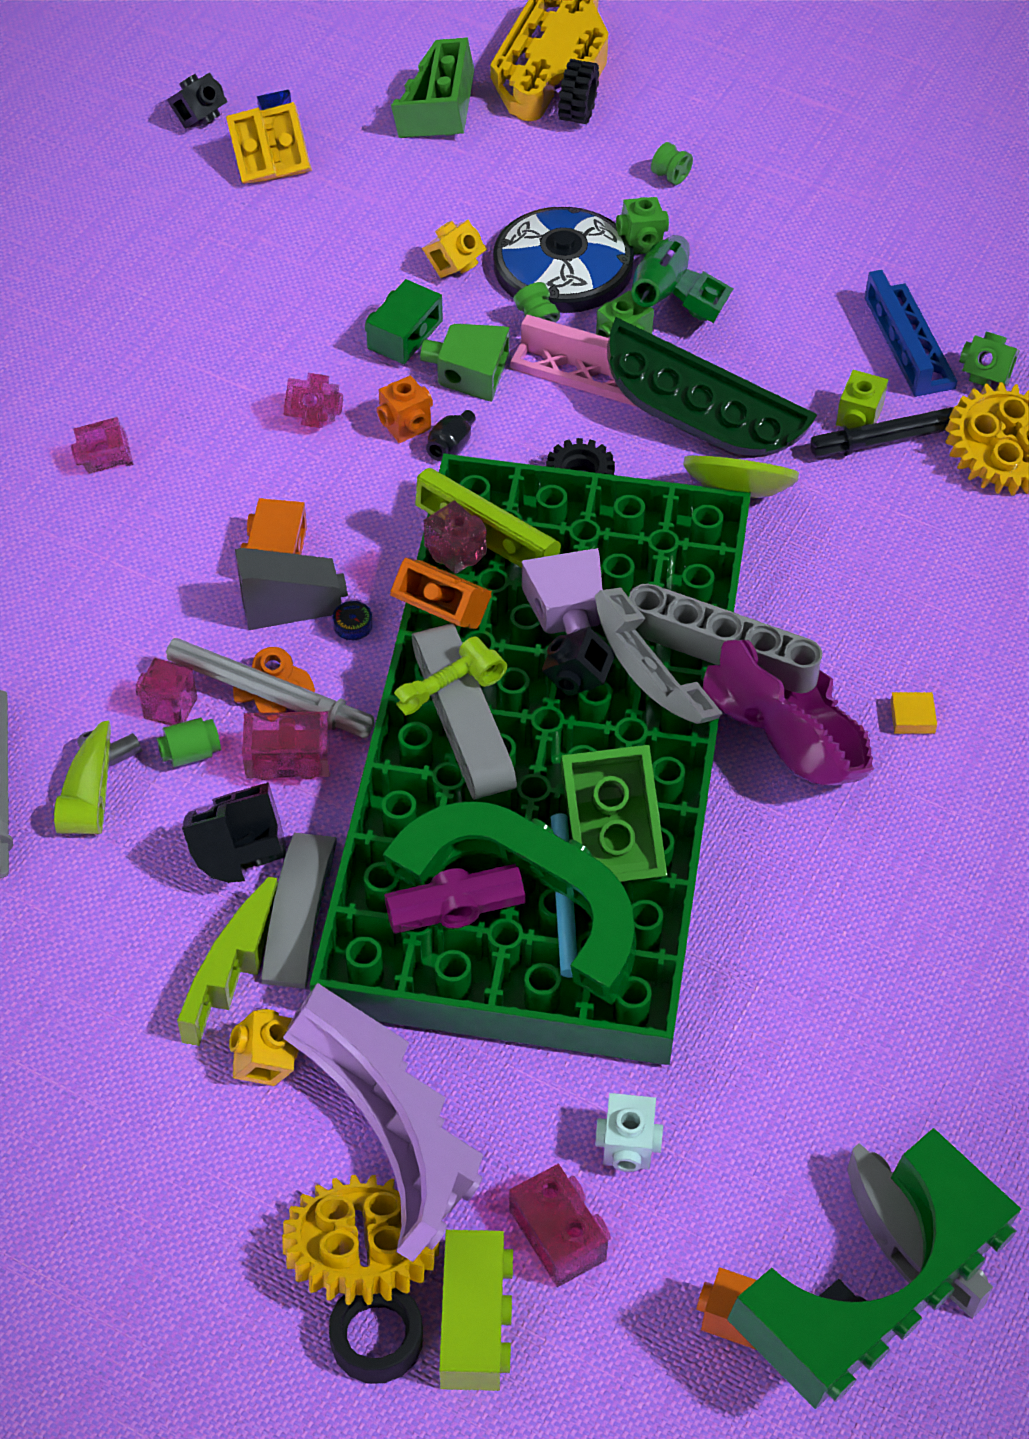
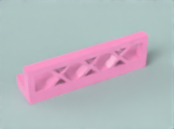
M526 315L521 323V343L510 361V369L636 406L622 393L611 374L607 359V337ZM529 352L542 356L544 360L533 363L523 359ZM570 364L576 366L578 370L567 373L560 371L558 366ZM604 374L610 376L611 380L601 383L594 381L592 376Z

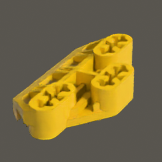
M528 0L490 64V78L510 114L523 121H536L540 119L555 95V85H558L564 79V71L567 69V63L570 59L597 63L599 65L600 77L607 64L609 33L598 12L599 0ZM548 7H559L556 12H546ZM537 26H541V31L544 32L542 37L531 38ZM524 52L525 58H528L525 66L515 65L521 53ZM506 79L509 80V86H513V96L503 86Z

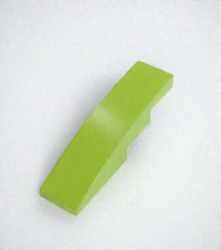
M268 877L240 906L213 943L193 979L177 1019L182 1043L200 1046L211 1008L230 1009L241 972L258 975L266 948L271 913L278 885L277 878Z

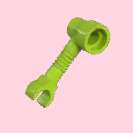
M471 637L463 642L459 648V654L462 658L434 673L433 676L431 675L422 681L406 683L397 688L394 694L400 701L396 705L405 715H410L427 702L429 696L466 674L472 675L481 686L493 685L505 674L507 663L497 651L489 650L479 637Z

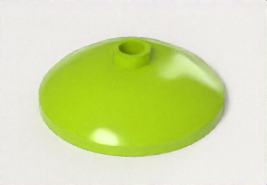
M692 455L685 456L683 462L687 472L702 486L751 492L750 498L773 496L792 487L799 479V472L796 470L755 461Z

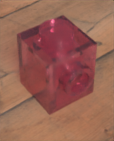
M158 658L153 659L147 672L140 674L136 684V694L140 697L144 719L169 726L187 720L198 698L193 668Z

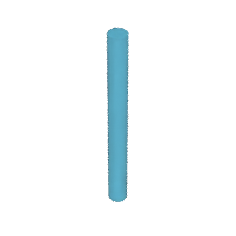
M563 813L552 815L551 829L554 835L568 842L570 840L568 816ZM555 891L560 973L563 977L571 978L572 971L570 965L577 956L574 902Z

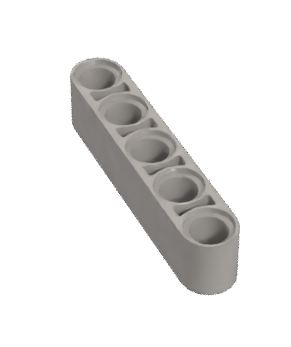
M640 584L630 592V600L646 618L635 629L645 640L716 665H720L721 647L725 641L749 640L757 652V665L782 681L784 689L796 693H806L813 690L817 685L822 650L811 639L657 585Z
M453 623L412 634L413 650L424 679L431 675L433 676L434 673L462 658L459 654L462 641ZM466 674L432 694L431 698L473 800L515 789L517 782L511 758L477 680L472 675Z

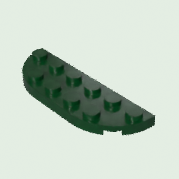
M618 317L613 322L607 343V359L611 374L622 393L641 410L720 449L748 456L768 455L782 451L799 441L810 429L817 416L816 413Z

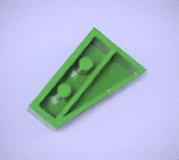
M468 37L435 40L419 63V72L416 77L408 79L404 85L406 91L401 99H395L391 104L399 138L434 135L450 136L464 133L475 71Z

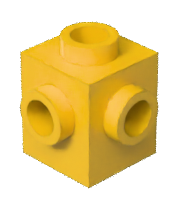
M469 219L456 225L453 220L445 223L435 230L437 237L422 248L440 278L458 271L461 274L469 271L479 263L476 258L487 250L479 232L472 226Z
M260 1009L251 1012L233 1028L229 1040V1048L231 1052H234V1079L276 1086L294 1071V1062L299 1050L283 1039L292 1018L279 1016V1013L274 1010Z

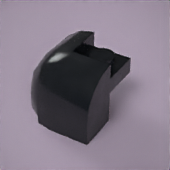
M269 782L212 799L214 806L200 814H197L196 810L189 811L184 817L182 830L189 852L197 867L213 879L227 883L245 881L247 868L285 858L287 852L285 836Z

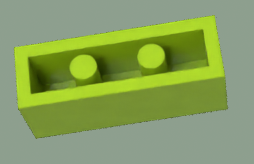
M446 1229L439 1367L440 1389L500 1391V1373H510L511 1342H501L502 1325L511 1326L512 1295H503V1279H513V1249H504V1231Z

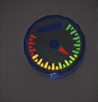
M359 601L345 602L339 605L333 612V628L335 633L343 639H363L372 630V612L364 603Z

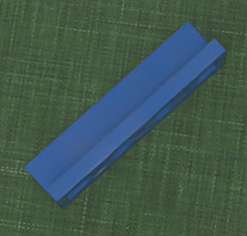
M882 269L870 271L864 299L914 397L956 389L958 381L906 283L891 286ZM897 297H900V298H901V300H902V302H903V305H902V306H901V304H900V302H899V300H898ZM911 324H913V325L916 326L915 331H914V329H913V327H912ZM924 348L929 351L928 355L926 354ZM933 372L941 374L943 379L932 380Z

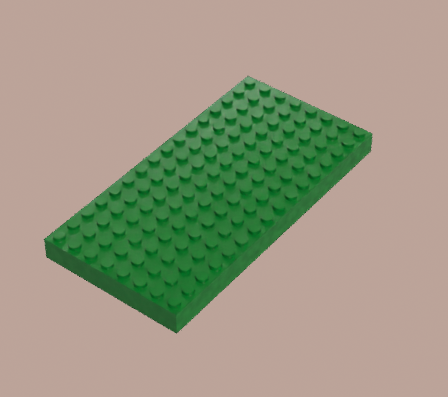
M443 453L439 473L559 541L561 545L559 554L598 548L602 590L622 588L629 597L634 587L640 584H653L731 612L735 611L751 492ZM428 513L417 560L424 561L437 567V569H442L492 591L491 598L477 629L460 627L458 625H455L462 644L471 637H479L489 650L497 651L507 663V670L499 681L490 686L484 687L480 685L511 758L517 786L515 789L473 800L431 696L416 712L410 715H405L396 705L400 701L394 694L397 688L406 683L424 680L413 650L412 634L451 624L449 621L406 603L309 984L310 992L318 983L378 1022L670 1065L719 718L696 724L671 713L650 698L635 683L616 655L603 685L591 691L586 690L568 697L541 671L548 655L547 648L556 637L567 635L566 631L553 634L544 632L523 592L522 568ZM602 625L591 627L610 646ZM643 639L680 685L698 682L703 688L707 667L716 665ZM650 745L667 877L621 882L632 906L636 932V955L629 979L612 1005L574 983L573 977L566 978L561 976L555 891L520 871L525 892V903L481 913L475 922L462 928H446L442 923L394 934L390 926L384 894L412 888V886L389 873L383 853L400 831L413 820L428 811L444 805L459 802H485L507 808L530 821L532 818L539 819L551 828L552 815L558 813L567 815L560 765L562 755ZM472 854L456 859L447 865L443 871L458 868L467 871L468 874L509 864L491 855ZM574 902L578 955L590 936L593 922L588 913Z

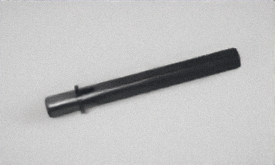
M954 407L850 429L846 426H840L836 432L813 436L810 440L811 452L817 458L840 453L844 456H849L854 450L944 432Z

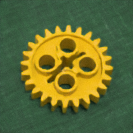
M999 382L995 391L988 384L984 385L981 392L973 388L968 397H961L949 416L950 420L945 428L949 432L945 443L953 446L949 456L954 458L961 457L957 469L969 468L971 472L968 479L972 480L979 476L982 478L981 488L983 489L989 483L995 484L997 494L1006 486L1010 494L1015 496L1021 486L1023 491L1029 494V390L1024 395L1019 394V387L1015 384L1011 391H1006L1002 382Z
M351 1175L350 1184L343 1185L337 1178H333L332 1189L330 1190L318 1184L315 1185V1198L302 1194L300 1196V1207L291 1206L289 1208V1219L283 1222V1255H286L287 1269H295V1281L302 1282L309 1279L310 1293H314L323 1287L326 1288V1300L328 1301L335 1298L338 1293L345 1294L346 1305H350L356 1295H362L366 1304L371 1305L373 1294L378 1293L385 1300L391 1301L392 1289L394 1288L408 1294L410 1292V1280L423 1283L424 1270L433 1271L434 1259L436 1256H439V1242L432 1250L425 1247L413 1262L396 1252L402 1226L399 1191L395 1190V1179L392 1178L383 1186L377 1185L376 1175H371L367 1183H360L356 1175ZM355 1210H360L363 1215L364 1244L367 1250L368 1267H363L360 1264Z

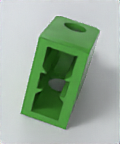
M454 323L449 326L444 342L426 339L423 341L420 360L437 364L438 383L441 386L492 402L509 356V327Z

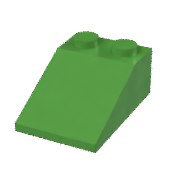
M650 745L562 755L560 765L571 839L583 844L590 851L591 856L607 866L620 882L667 877Z

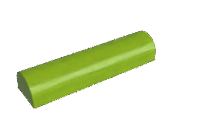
M427 468L417 475L415 500L417 507L522 568L523 560L559 555L561 549L559 541L433 468Z

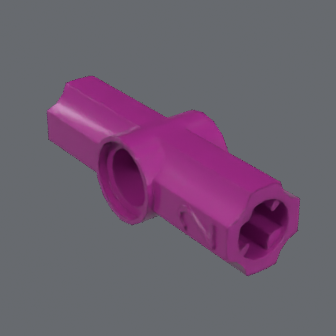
M516 864L468 874L463 869H448L435 875L429 884L384 894L388 918L394 934L442 923L446 928H462L475 922L481 913L525 903L522 877Z

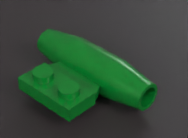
M672 235L653 245L635 270L631 289L633 300L642 307H651L673 293L684 302L682 306L687 308L693 317L701 321L708 320L714 323L734 288L704 271L700 274L687 269L690 246L684 237ZM670 250L675 252L672 257L668 255Z

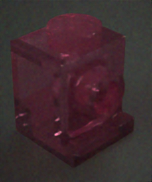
M118 417L73 429L76 443L71 444L72 454L76 465H83L88 474L124 464L126 467L134 465L127 434Z

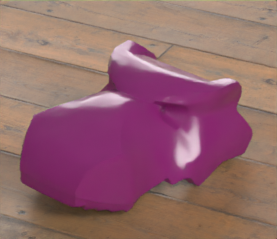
M727 640L723 643L720 665L707 667L703 681V690L715 705L727 715L743 724L764 729L772 747L790 770L812 783L828 786L857 782L866 778L874 770L868 731L864 730L862 725H859L856 720L846 715L844 711L836 706L838 700L832 697V677L819 670L817 685L813 690L806 693L791 692L784 689L782 681L757 665V652L749 640Z

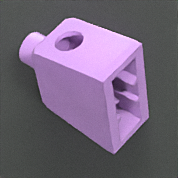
M598 548L522 561V589L544 632L553 634L566 631L568 635L586 627L591 628L601 624L595 595L602 590Z

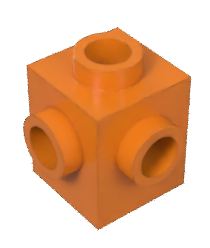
M411 375L378 389L379 406L377 407V415L383 426L388 429L399 444L431 429L430 408L433 406L431 394L426 387H421Z

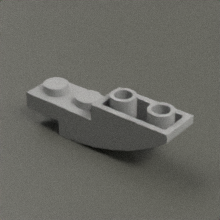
M858 1143L852 1150L847 1168L852 1192L873 1238L901 1276L908 1283H911L919 1275L923 1259V1239L918 1218L907 1197L891 1179L893 1172H891L886 1160L875 1152H869ZM979 1269L968 1281H965L961 1276L958 1277L951 1284L955 1290L949 1298L973 1319L985 1307L993 1286L988 1282L985 1273Z

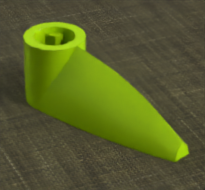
M109 720L102 721L91 732L69 767L61 795L57 796L55 802L54 823L57 834L102 833L111 738V724Z

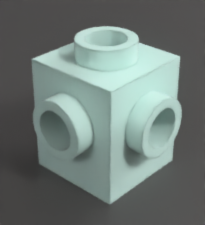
M609 1093L607 1119L598 1118L595 1147H604L603 1165L613 1166L615 1169L624 1172H634L639 1169L650 1170L652 1152L661 1153L663 1125L654 1124L656 1097Z

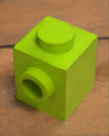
M853 369L840 398L836 425L846 426L850 429L877 423L884 406L889 379Z

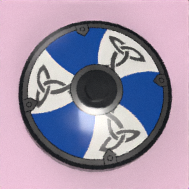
M548 207L526 213L510 222L501 231L494 246V272L501 287L514 298V295L522 288L536 282H543L550 293L548 300L556 305L559 313L587 311L610 302L626 288L633 273V246L628 245L625 236L618 235L616 223L599 213L577 207Z

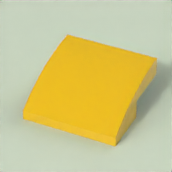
M294 102L262 111L258 107L226 116L243 184L274 180L312 171L297 106Z

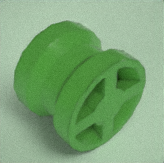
M665 142L657 149L653 156L651 171L658 176H667V180L670 183L678 185L688 176L692 168L693 156L687 151L679 152L674 144Z

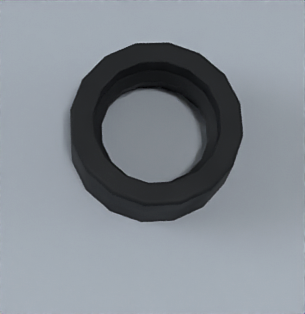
M397 1288L392 1289L391 1301L385 1300L380 1293L373 1294L371 1305L366 1304L362 1295H356L354 1301L350 1305H346L344 1294L336 1302L329 1318L330 1345L337 1364L350 1377L367 1384L387 1383L402 1377L416 1363L423 1347L422 1315L416 1301L409 1294H405ZM369 1308H387L395 1311L401 1316L405 1325V1338L402 1345L394 1353L382 1358H367L357 1354L351 1348L347 1339V1328L351 1319L359 1312Z

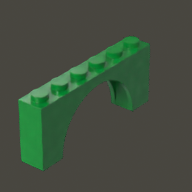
M935 1128L930 1130L902 1155L891 1176V1179L901 1189L913 1207L922 1233V1266L919 1275L911 1283L894 1294L880 1299L863 1302H843L807 1292L789 1282L771 1267L737 1297L727 1320L814 1409L819 1407L829 1396L835 1402L840 1400L855 1384L857 1379L853 1374L863 1365L869 1371L872 1370L889 1352L890 1348L886 1344L894 1336L897 1335L901 1340L907 1338L923 1319L919 1313L928 1305L933 1310L938 1309L955 1290L951 1284L958 1277L961 1276L965 1281H968L985 1263L986 1259L982 1255L991 1247L996 1252H999L1017 1232L1012 1227V1224L1022 1209Z

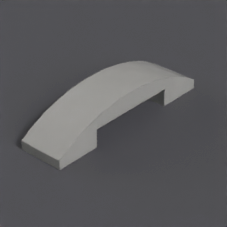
M622 588L600 590L595 595L600 622L613 652L629 676L650 698L671 713L696 724L716 720L723 714L698 682L680 685L635 630L646 618Z
M294 832L285 855L273 903L263 962L262 984L306 989L314 953L313 938L326 877H330L337 844L336 837Z

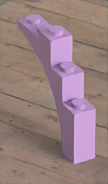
M317 983L294 1014L283 1039L311 1058L341 1086L362 1111L380 1139L393 1168L401 1200L402 1226L396 1252L413 1262L425 1247L432 1250L438 1244L447 1228V1224L442 1219L452 1211L461 1198L469 1201L477 1191L482 1181V1176L478 1174L483 1154L442 1128L445 1119L439 1115L446 1097L405 1072L408 1063L403 1061V1057L409 1042Z

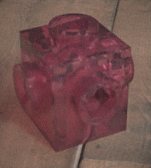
M307 373V380L288 378L283 415L302 418L301 425L323 428L324 421L334 422L336 415L341 414L343 393H339L340 384L329 383V375ZM315 396H316V398H317V403H316V405L314 404V397H315Z
M455 500L423 520L424 547L429 550L432 558L437 563L444 564L454 574L468 566L477 564L486 555L487 530L484 523L479 517L468 513Z

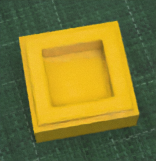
M892 692L890 704L894 734H935L937 719L933 692Z

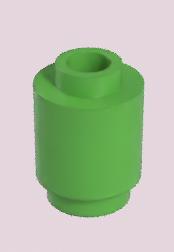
M200 717L163 727V736L156 738L162 761L170 760L173 768L212 758V753L221 751L220 739L213 719L203 721Z

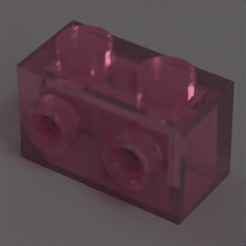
M328 711L244 713L242 757L245 777L260 780L290 777L302 779L330 777V727Z
M559 1163L509 1189V1211L557 1288L607 1261L608 1241L611 1239L609 1230L599 1214L592 1216L584 1203L586 1196L579 1181L573 1175L567 1177Z

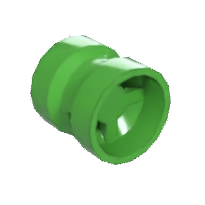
M536 282L530 284L514 295L513 300L518 310L524 312L525 317L528 314L555 323L560 318L556 305L548 300L550 293L545 283Z

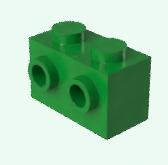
M405 279L396 290H392L388 294L385 302L377 311L372 312L365 322L367 348L401 364H405L420 348L423 341L427 340L443 322L442 294Z

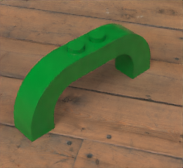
M485 802L452 803L428 811L413 820L400 831L385 850L383 856L389 873L412 887L429 884L433 877L442 872L447 865L467 855L486 854L497 857L509 865L516 864V867L523 873L580 905L592 919L593 926L590 936L570 965L573 982L611 1005L627 983L635 961L636 932L632 906L623 885L607 866L591 856L590 851L583 844L572 839L567 842L554 835L553 830L543 821L532 818L530 821L507 808Z

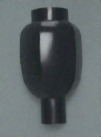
M465 410L461 415H447L442 418L429 433L426 445L429 456L434 460L442 461L443 453L458 455L470 439L471 425L476 420L475 414L470 410Z

